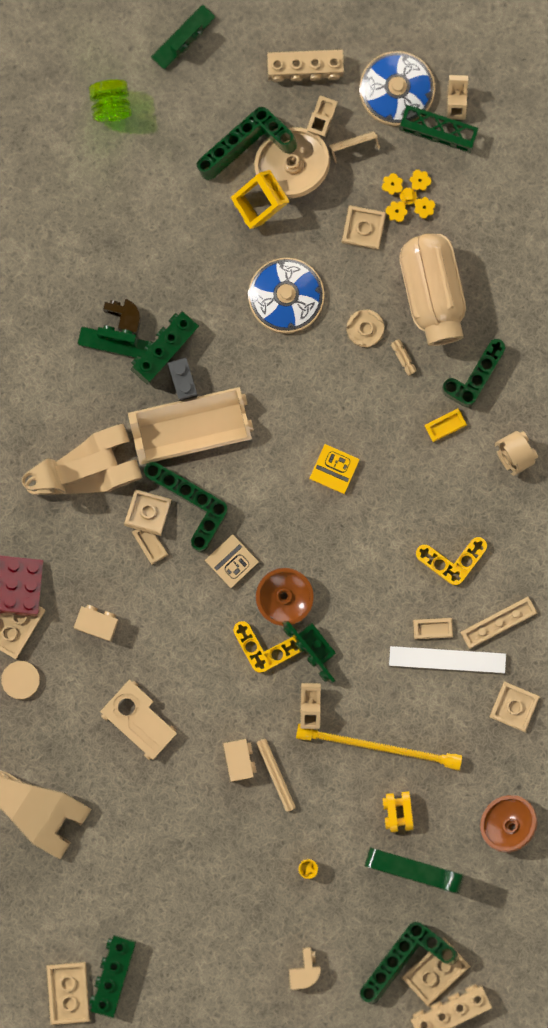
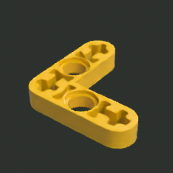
M481 537L474 538L454 564L428 545L419 546L416 550V557L449 584L459 585L486 551L487 543ZM480 541L483 543L481 545L483 550L478 549L475 553V555H478V557L475 558L473 554L467 552V550L470 549V551L472 552V550L475 548V545L473 543H478ZM425 549H428L429 556L432 557L433 554L437 556L433 559L431 565L427 563L428 561H430L429 558L420 557V550L424 551ZM464 556H469L472 559V564L469 567H465L461 563V559ZM435 561H444L445 568L437 570L434 566ZM449 565L452 567L449 571L454 574L456 572L459 573V581L455 580L453 582L451 580L452 576L449 573L446 576L443 575Z
M240 621L234 626L233 631L252 668L258 673L265 672L301 652L299 649L297 651L291 649L288 651L290 655L286 656L285 650L281 647L284 644L286 648L291 646V641L296 643L293 637L264 652L248 623ZM238 626H246L248 628L245 631L247 636L251 634L253 638H249L242 643L241 639H244L242 633H237L239 630ZM248 642L256 643V651L248 652L246 644ZM276 649L281 650L283 653V657L280 660L272 658V652ZM259 651L262 653V655H258L259 659L266 662L263 669L255 667L257 664L255 657L253 660L250 659V656L256 655Z

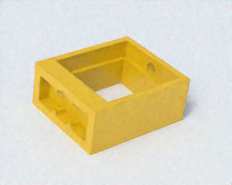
M271 170L258 173L230 197L250 229L263 225L290 202ZM257 184L260 185L271 203V206L259 216H257L245 197V194Z

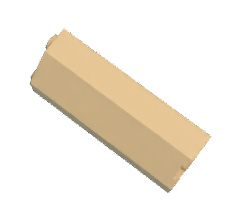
M240 387L128 413L139 464L143 465L149 462H156L252 439L250 432L254 431L252 421L247 420L244 405H248L246 395L241 394Z

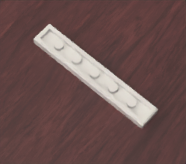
M390 646L389 666L505 673L506 654Z

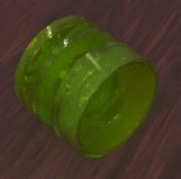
M110 79L96 82L88 87L90 100L95 103L91 106L94 121L114 122L126 119L132 115L130 101L125 99L129 96L127 81Z

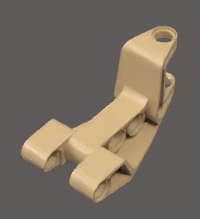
M119 424L92 434L87 440L57 462L53 459L42 461L24 474L22 484L32 495L109 492L138 481L143 477L137 460L117 464L113 449L118 445L130 442L124 424ZM32 481H36L34 486H29Z
M0 770V809L32 844L61 860L71 843L66 839L63 840V837L57 834L63 822L68 818L81 826L92 809L64 792L22 783L21 780L13 775Z

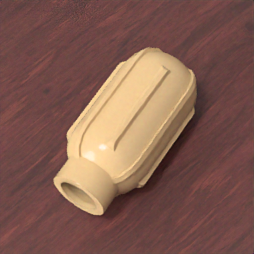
M425 234L410 239L402 247L399 257L414 323L419 329L425 331L428 346L445 345L463 339L461 321L465 316L466 301L451 241L442 234Z

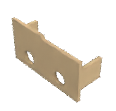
M370 132L329 145L333 161L337 163L334 151L371 139L375 140L376 147L380 149L377 135L374 132Z

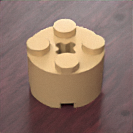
M515 431L495 442V447L499 446L500 449L497 451L499 459L506 470L511 469L513 471L511 473L513 476L533 466L535 459L538 458L535 449L531 448L528 444L529 440L524 431Z

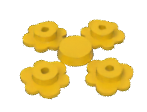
M415 170L413 172V176L409 179L412 183V188L403 189L401 185L403 180L398 178L395 173H391L389 177L383 178V191H388L390 195H393L395 192L400 193L401 201L398 203L392 201L385 210L391 221L402 222L404 220V216L408 212L405 209V204L410 205L414 203L416 207L414 212L419 214L422 219L427 218L428 215H433L435 202L427 197L417 199L415 190L419 189L424 191L431 184V178L427 177L428 173L426 171Z

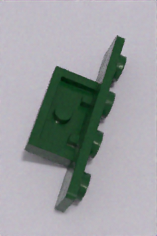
M201 5L151 56V59L165 70L181 53L183 54L189 48L193 40H197L202 35V31L215 19V15L204 5Z
M104 325L103 328L98 327V330L81 327L78 345L136 358L137 355L142 357L146 352L144 347L150 341L137 339L132 331L124 329L122 332L115 331L114 327Z
M283 621L284 632L296 640L295 646L301 652L304 651L308 655L307 661L311 666H316L319 669L320 673L318 674L323 681L334 683L336 680L323 664L335 655L336 652L314 624L310 623L298 633L289 621Z

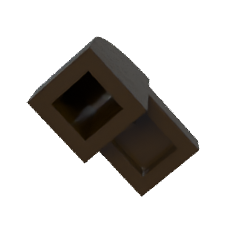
M125 299L123 306H121L120 302L110 300V303H104L103 310L105 313L121 316L118 325L120 332L124 329L134 332L133 335H138L141 318L139 310L133 302Z

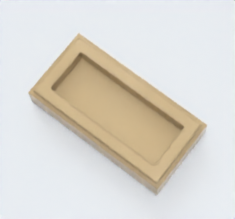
M137 529L132 531L151 565L168 556L156 534Z
M452 618L413 620L414 639L453 638Z

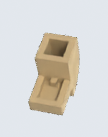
M449 75L447 118L466 120L468 76Z
M319 96L307 131L326 137L338 101Z
M301 683L300 729H320L321 684Z
M311 947L303 948L305 967L289 969L291 990L310 987L317 981L320 975V966L312 967V963H316L315 951H311Z

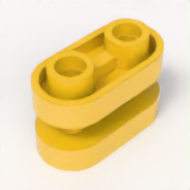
M409 791L401 792L402 798L394 799V793L386 794V798H382L383 809L388 810V817H385L386 829H390V833L398 832V826L405 825L406 831L414 830ZM396 806H403V818H397Z

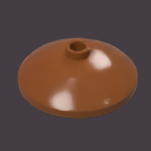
M278 568L270 571L261 579L256 590V604L260 613L265 619L276 625L284 626L282 624L283 621H289L291 625L300 622L308 615L313 605L314 594L309 580L302 573L291 568ZM282 592L287 593L286 599H281L280 594Z
M515 795L502 796L491 802L485 809L480 822L483 839L490 847L500 852H513L523 848L530 842L537 828V816L534 808L527 800Z

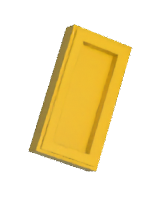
M459 408L424 425L432 442L467 426Z

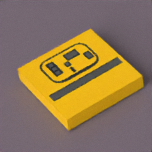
M324 444L309 479L341 494H345L360 459Z

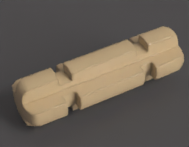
M401 340L392 342L391 346L396 351L400 363L405 367L404 370L407 375L414 374L416 368L411 363L412 360L406 349L403 348Z

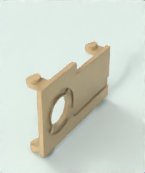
M129 679L100 711L102 713L101 717L105 721L109 719L144 751V756L148 760H154L177 734L175 732L176 729L171 725H167L149 708L154 701L138 688L139 685L134 680L131 681ZM126 698L131 699L135 704L134 712L128 716L122 715L118 710L119 702Z

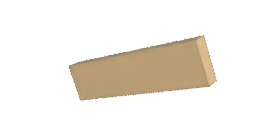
M526 597L460 633L468 648L471 649L536 615L537 612L529 597Z

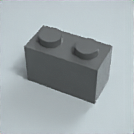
M183 358L168 363L179 401L198 397L187 359Z

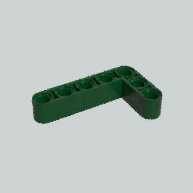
M258 107L197 161L196 165L203 179L212 180L264 134L284 153L288 154L297 149L296 139L293 133L265 107Z
M156 462L147 463L144 468L147 479L206 513L191 539V545L195 551H205L227 516L228 508L226 503ZM151 467H156L158 474L150 476L148 470ZM169 476L175 479L174 484L171 486L164 483L165 479ZM184 486H189L191 488V493L189 495H183L181 493V489ZM200 496L208 498V502L205 505H200L197 502ZM217 505L225 508L224 512L220 515L214 513V508ZM206 522H213L215 527L212 531L204 529ZM198 538L205 540V545L201 548L194 545L195 540Z
M369 848L364 865L365 867L459 894L464 877L460 873L374 848Z
M412 922L362 986L360 997L369 1004L377 1003L420 945L446 965L455 964L458 960V953L422 923ZM416 927L422 928V933L419 936L413 935V930ZM433 938L437 939L436 947L429 948V941ZM409 942L410 949L407 952H402V944ZM451 950L453 953L452 958L445 960L444 953ZM397 958L398 965L391 968L389 965L390 960ZM380 974H385L386 981L382 984H379L378 976ZM373 989L374 997L367 999L366 992Z

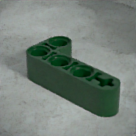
M500 339L491 340L466 384L457 379L449 378L443 384V394L461 406H472L505 351L504 342ZM498 345L500 351H496L494 357L490 356L493 347ZM489 361L492 367L484 369L482 362ZM479 377L482 380V384L476 386L473 384L472 379ZM454 384L456 391L448 392L446 385ZM469 393L472 395L473 400L466 402L463 400L462 395Z

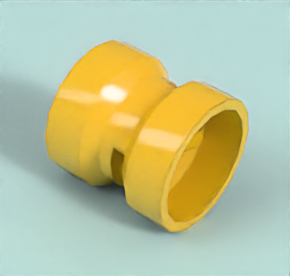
M311 859L303 860L299 865L300 875L306 879L316 876L318 872L316 862Z

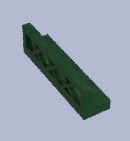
M410 105L406 106L399 127V131L470 154L479 129L478 127ZM408 112L417 113L419 120L415 122L406 120ZM433 118L437 125L432 128L427 127L424 120ZM452 124L456 131L450 134L446 133L442 126ZM465 129L473 131L471 140L464 139L460 132Z

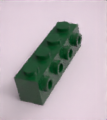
M183 311L179 315L175 313L168 320L171 324L167 328L162 327L156 334L158 339L154 343L150 341L144 347L146 352L142 357L137 355L131 362L134 366L130 370L144 383L148 384L199 327Z
M115 934L113 938H108L106 949L109 951L107 957L102 958L100 968L103 969L102 975L97 976L94 985L97 988L96 995H92L89 1006L92 1007L91 1012L114 1018L137 941Z

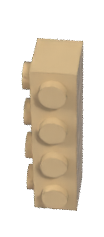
M343 50L267 53L268 80L273 82H282L283 79L301 81L302 78L318 81L324 77H329L330 80H338L344 75Z
M473 984L465 989V993L459 995L457 992L449 996V1001L443 1004L441 1001H438L430 1006V1010L426 1012L420 1010L412 1014L414 1018L410 1020L414 1028H452L492 1007L482 986Z

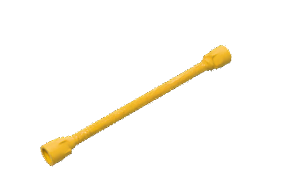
M300 723L298 724L296 739L311 741V739L319 738L331 742L336 741L387 753L392 752V754L397 753L399 755L436 761L443 764L444 767L454 770H460L462 755L458 754L434 755L417 750L412 751V749L407 750V748L402 749V747L397 748V746L378 744L361 739L356 740V738L351 739V737L346 738V736L341 737V735L322 733L315 729H300Z

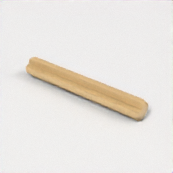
M262 739L257 742V745L284 808L287 812L294 810L295 804L266 739Z

